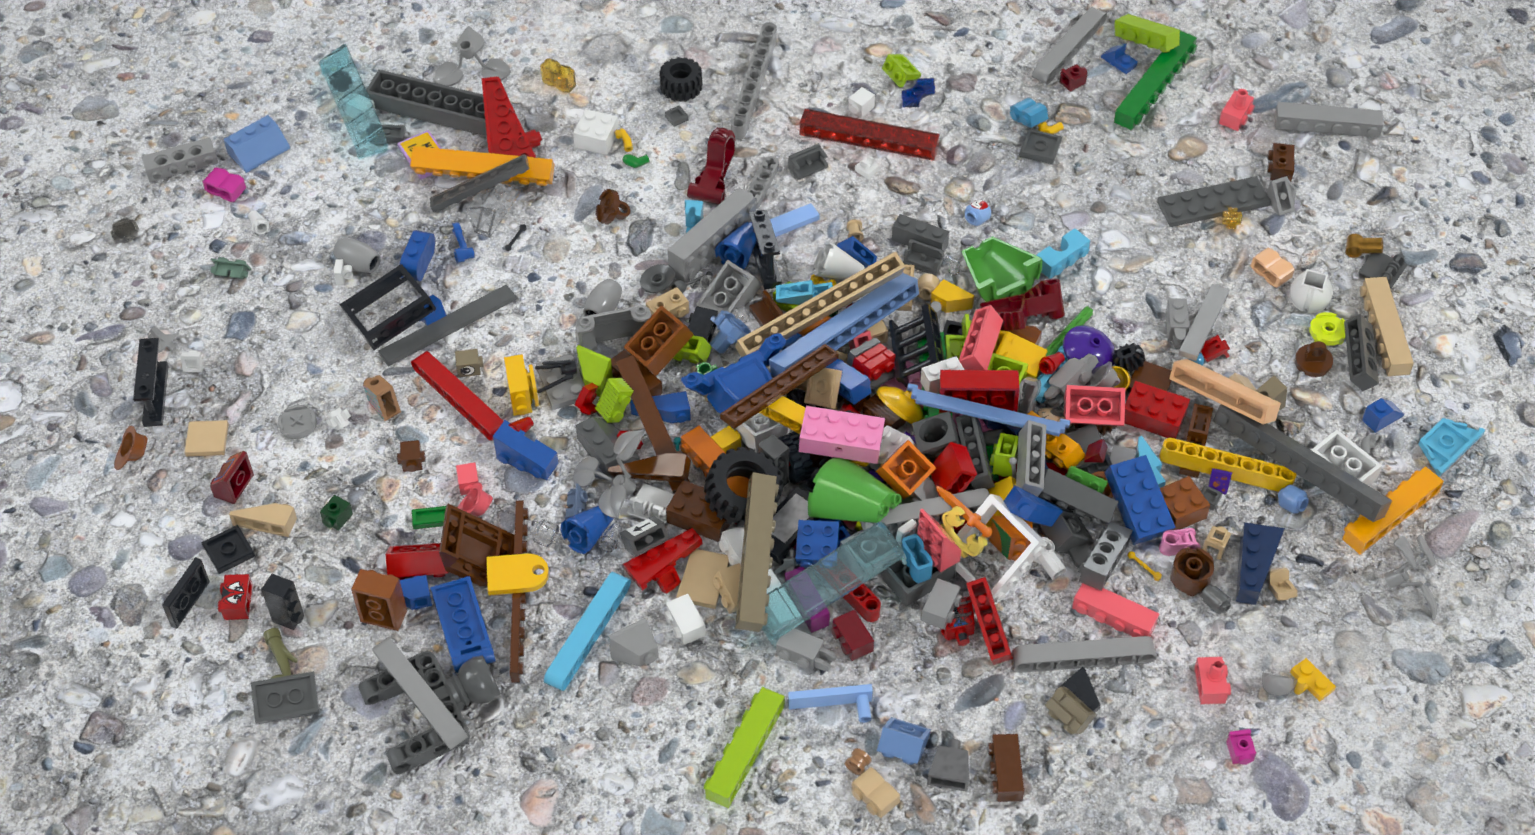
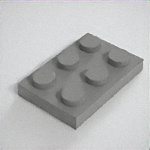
M572 353L546 361H562L574 358ZM542 362L536 363V366L543 365ZM559 368L537 370L543 387L565 377V374L561 375ZM578 368L577 374H573V379L566 380L545 391L552 410L575 404L584 386Z

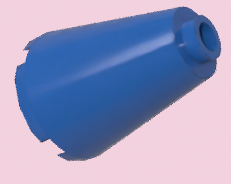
M743 223L717 244L715 255L721 258L722 265L729 260L741 269L746 268L757 240L752 223Z
M598 505L565 519L561 523L560 531L563 539L567 538L570 542L568 546L577 553L585 554L594 547L614 518L604 514Z

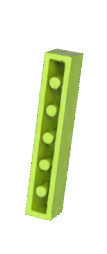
M762 687L759 693L754 694L751 701L752 706L749 710H745L742 716L743 722L740 727L737 726L735 728L731 743H727L723 750L724 756L721 761L718 760L716 762L712 777L707 778L703 787L706 799L728 809L785 707V696L765 687Z

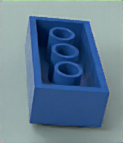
M1146 455L1108 467L1104 474L1114 499L1118 501L1117 506L1125 527L1133 530L1130 538L1133 545L1162 537L1164 532L1175 529L1174 522Z

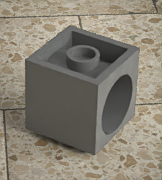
M949 411L912 423L917 449L932 464L950 442L961 445L958 428Z

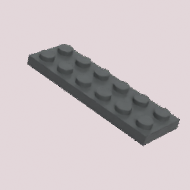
M1257 176L1165 195L1157 199V203L1170 227L1270 206L1271 203Z

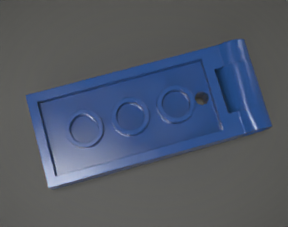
M470 576L430 587L455 673L459 672L463 663L474 656L483 655L487 664L496 662Z

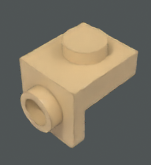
M1287 568L1268 572V589L1278 601L1297 597V589L1289 580V570Z

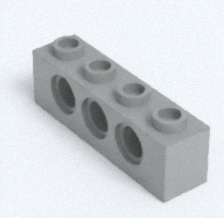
M210 137L141 156L150 183L218 164Z

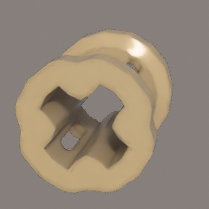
M852 219L848 221L847 230L849 231L848 238L854 236L861 242L864 239V235L861 232L862 222L860 220Z

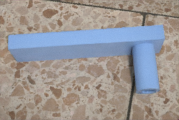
M812 203L772 218L770 221L775 237L820 220V215Z
M872 684L788 692L789 710L856 703L859 721L866 723L872 719L869 702H872Z

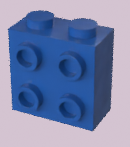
M798 520L796 563L805 568H810L812 565H820L821 568L831 569L832 566H837L839 522Z

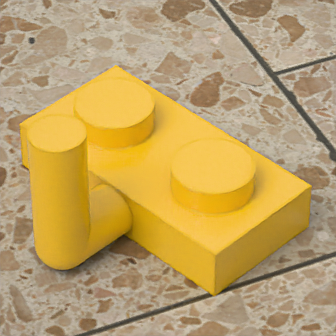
M1307 658L1291 668L1290 674L1297 679L1294 688L1295 694L1300 695L1305 690H1308L1318 701H1321L1335 691L1336 686Z

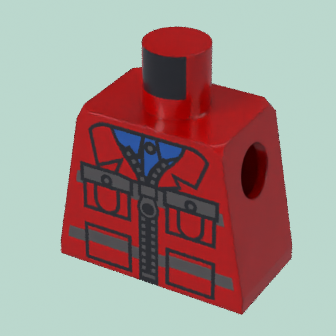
M970 596L963 597L959 607L955 606L953 610L955 615L951 624L947 623L945 630L939 628L946 640L956 639L959 646L969 644L968 636L974 634L975 620Z

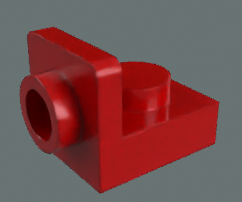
M1219 335L1207 340L1201 350L1207 363L1223 354L1226 358L1230 357L1227 352L1230 350V347L1226 340L1222 341Z
M594 383L583 386L574 404L586 415L598 412L595 409L596 405L592 403L597 396L596 391L598 389V386Z

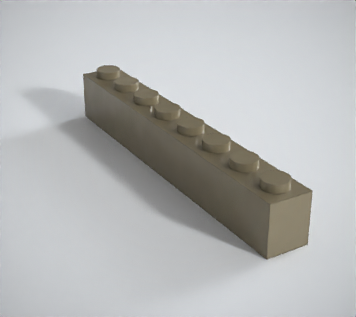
M753 472L748 482L735 629L760 632L763 625L766 626L768 613H765V607L769 604L770 596L767 594V588L770 587L771 576L768 575V570L772 567L773 557H770V551L774 547V539L771 538V535L776 526L773 514H776L777 502H774L779 490V484H776V476Z

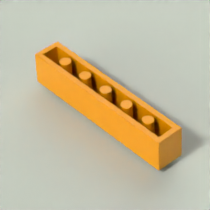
M1426 466L1420 471L1416 470L1408 481H1402L1395 491L1391 490L1385 495L1392 500V503L1384 518L1372 522L1360 514L1354 523L1350 522L1346 525L1342 540L1361 555L1437 495L1444 481Z

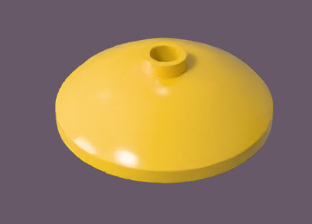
M888 386L879 387L876 391L879 398L888 408L910 424L924 419L920 405L915 403V399H911L912 392Z

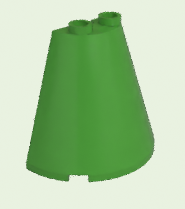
M993 236L983 240L978 248L970 246L961 251L977 290L986 302L1024 294L1032 288L1033 283L1036 279H1039L1042 271L1043 262L1041 257Z
M835 457L827 461L820 468L813 480L816 484L813 493L809 492L808 516L878 523L888 514L889 507L894 509L902 502L901 495L894 492L852 460Z

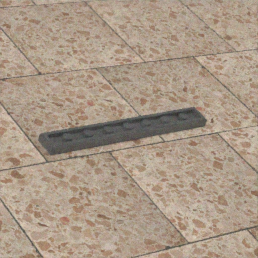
M506 284L378 350L379 355L389 367L516 300V295Z

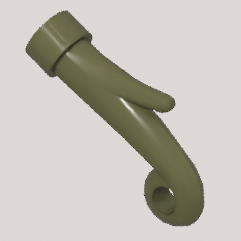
M270 628L263 633V636L282 673L274 675L270 679L291 675L288 659L294 663H297L298 660L284 645L279 629Z

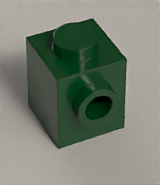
M333 495L321 509L320 514L322 522L326 527L339 531L353 515L350 502Z

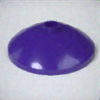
M1080 325L1073 327L1065 335L1063 350L1068 360L1072 358L1080 360L1087 354H1092L1099 361L1093 370L1105 365L1107 362H1112V366L1114 365L1112 356L1114 355L1115 347L1108 336L1102 331L1091 326Z

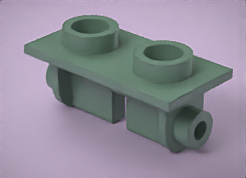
M218 257V259L211 258V261L215 264V266L211 267V273H214L215 276L227 277L228 271H231V278L244 279L248 277V271L246 270H251L246 261L243 260L229 261V259L224 257Z

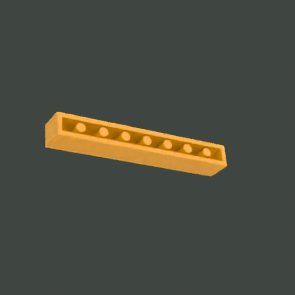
M413 146L410 167L415 173L421 175L432 173L435 176H443V174H447L453 178L467 176L468 179H472L520 156ZM527 157L530 169L523 174H518L507 181H503L506 183L519 181V183L525 185L531 182L539 186H547V184H552L555 163L552 159Z

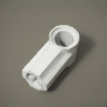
M1042 537L1047 546L1042 550V555L1034 561L1041 563L1053 580L1063 575L1066 568L1054 552V543L1049 538Z

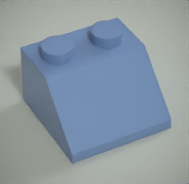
M891 717L883 726L877 751L888 758L897 757L902 759L904 763L918 764L925 750L931 729Z

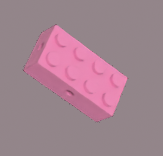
M806 406L799 439V452L878 464L885 418Z

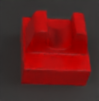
M672 565L667 566L655 576L656 583L665 594L681 583L677 571Z

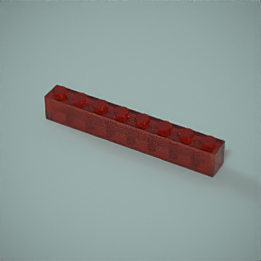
M804 109L800 120L799 135L933 161H935L939 148L940 134L811 109Z

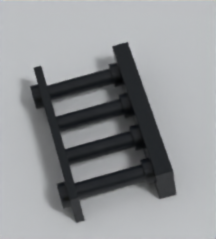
M767 209L749 212V216L757 239L752 252L764 290L773 289L777 285H782L774 255H780V249Z
M928 303L921 306V317L898 327L893 320H889L890 329H888V333L891 337L893 353L896 356L894 361L896 372H894L896 380L901 382L906 388L909 383L908 376L921 371L923 367L944 360L937 313ZM924 324L925 328H923V331L904 340L902 339V333ZM924 338L927 339L924 346L909 353H904V347ZM929 352L927 360L907 368V361Z
M159 338L139 339L133 400L134 402H144L142 418L144 427L163 426L169 365L167 361L158 362Z

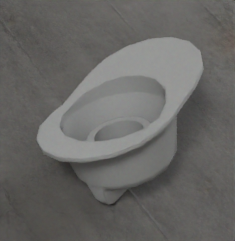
M1107 362L1105 365L1092 370L1094 377L1085 386L1112 388L1120 383V379L1117 377V372L1112 368V362Z

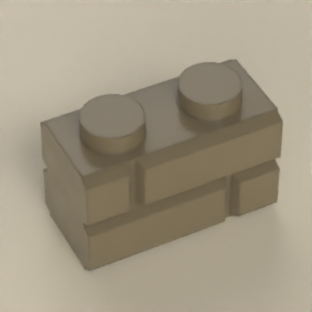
M1059 687L1045 704V707L1049 709L1048 714L1053 719L1062 721L1064 723L1063 728L1070 734H1082L1096 717V714L1067 687Z

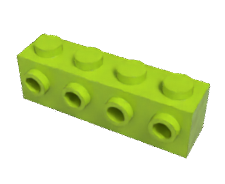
M1131 14L1115 19V36L1121 37L1123 40H1130L1135 44H1143L1148 48L1159 49L1161 52H1169L1171 49L1179 46L1180 29Z

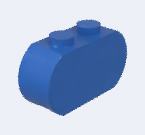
M414 230L402 254L400 265L402 264L416 281H422L434 255L435 235L429 232Z

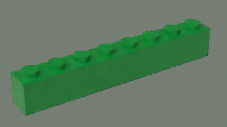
M1180 30L1179 46L1171 49L1169 52H1161L1116 109L1114 123L1129 130H1133L1136 125L1141 123L1144 114H1148L1151 105L1156 104L1159 95L1163 94L1166 86L1172 83L1175 74H1179L1182 65L1187 64L1190 55L1196 52L1198 46L1196 45L1197 37Z

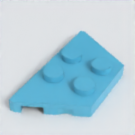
M1442 418L1420 439L1419 446L1436 474L1440 477L1484 435L1485 429L1479 427V430L1468 428V424Z

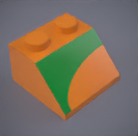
M992 516V535L989 541L1008 560L1016 561L1031 542L1006 517ZM1024 520L1032 528L1033 522Z

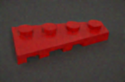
M691 528L623 563L625 571L643 591L647 588L648 582L652 579L656 581L655 576L669 565L675 566L679 558L687 557L700 547L703 541L698 533Z

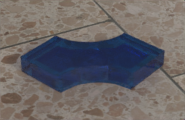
M917 78V82L912 88L902 90V108L919 107L923 98L935 94L934 78Z

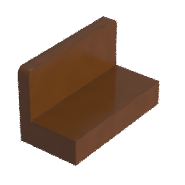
M766 290L762 291L761 301L749 305L750 312L760 326L783 315V312Z

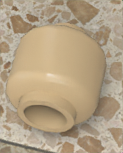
M928 273L920 276L918 279V297L930 301L931 293L940 283L939 278Z

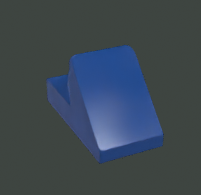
M1126 43L1113 46L1101 55L1102 59L1124 74L1129 73L1138 64L1137 60L1125 53Z

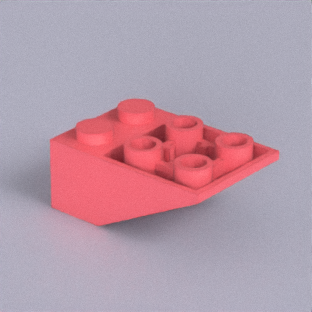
M923 508L920 509L917 534L924 543V550L932 558V566L936 567L939 572H942L960 562L961 549L932 516Z

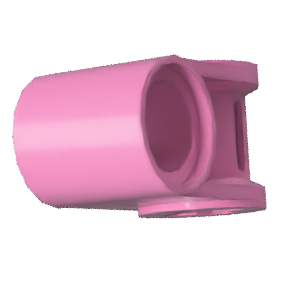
M1185 528L1164 532L1159 545L1160 552L1163 555L1172 556L1184 548H1200V544L1195 538L1196 531L1193 528Z

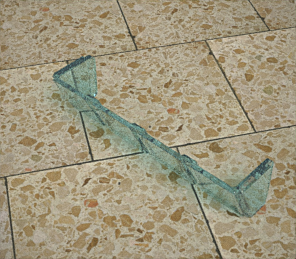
M345 43L321 59L319 66L355 147L358 159H363L386 152L388 146L382 124Z
M877 522L854 537L852 541L843 544L820 559L816 564L809 566L784 582L779 588L777 587L767 593L770 596L769 604L765 607V613H768V620L766 626L763 625L762 631L772 646L775 645L776 647V640L897 561L900 560L903 565L907 564L904 551L884 522Z

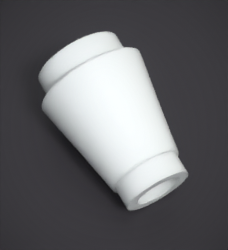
M251 211L248 217L252 231L257 234L266 233L269 229V222L257 211Z

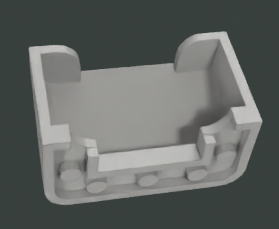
M640 305L581 317L577 320L575 329L577 346L580 345L589 350L594 349L596 351L598 350V342L629 336L633 337L652 316L648 307Z

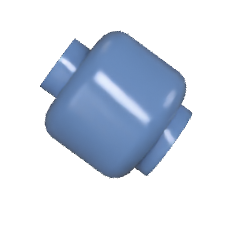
M1288 485L1278 493L1279 506L1293 514L1304 511L1308 506L1309 499L1304 490L1294 485Z

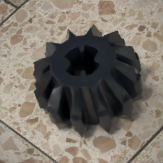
M1126 343L1125 346H1119L1118 350H1114V355L1112 356L1115 366L1122 367L1130 373L1134 370L1138 371V368L1143 367V362L1146 361L1142 348L1135 343L1130 345Z

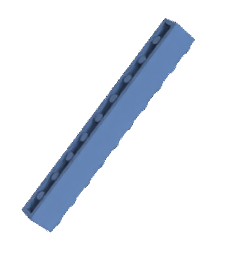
M902 273L900 276L876 288L770 358L771 375L776 377L824 344L836 351L918 296V279Z

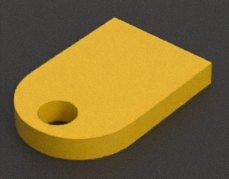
M536 554L487 557L488 595L533 592L542 588L549 578L546 561ZM537 569H542L544 571L540 575H536L533 573Z

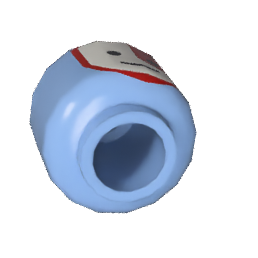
M975 200L965 208V218L968 223L974 226L983 224L991 217L990 206L983 200Z

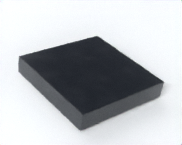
M238 525L201 542L218 574L255 557L253 549Z

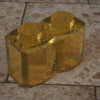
M547 58L540 65L541 78L545 84L556 87L564 93H570L576 87L575 71L571 67L561 65L558 61Z

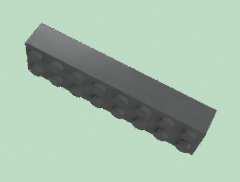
M380 69L364 92L366 98L374 101L375 109L487 136L483 94Z

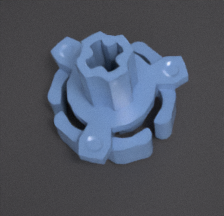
M721 311L717 317L712 316L710 318L719 329V333L711 341L710 345L719 353L724 354L731 344L736 343L738 339L751 333L745 323L739 318L736 319L728 311Z

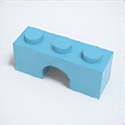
M1074 228L1062 237L1060 247L1062 251H1056L1048 246L1036 255L1042 258L1041 272L1049 279L1061 274L1065 268L1072 266L1079 258L1085 257L1088 254L1090 240Z

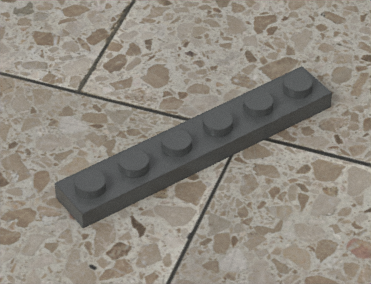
M526 155L517 157L430 197L432 211L435 213L439 210H444L454 203H459L463 199L475 196L479 192L490 189L500 182L525 173L530 169Z

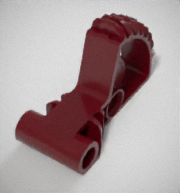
M722 127L716 128L709 136L705 170L695 178V183L691 182L689 184L687 198L714 204H720L725 200L724 178L735 153V135L732 130Z
M1059 279L1040 281L1024 294L980 303V308L992 305L1003 319L1001 331L1026 328L1028 317L1033 315L1037 317V314H1040L1042 318L1049 316L1050 319H1059L1065 316Z

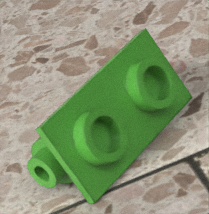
M1069 466L1066 477L1101 494L1108 483L1104 478H1099L1076 468V466Z

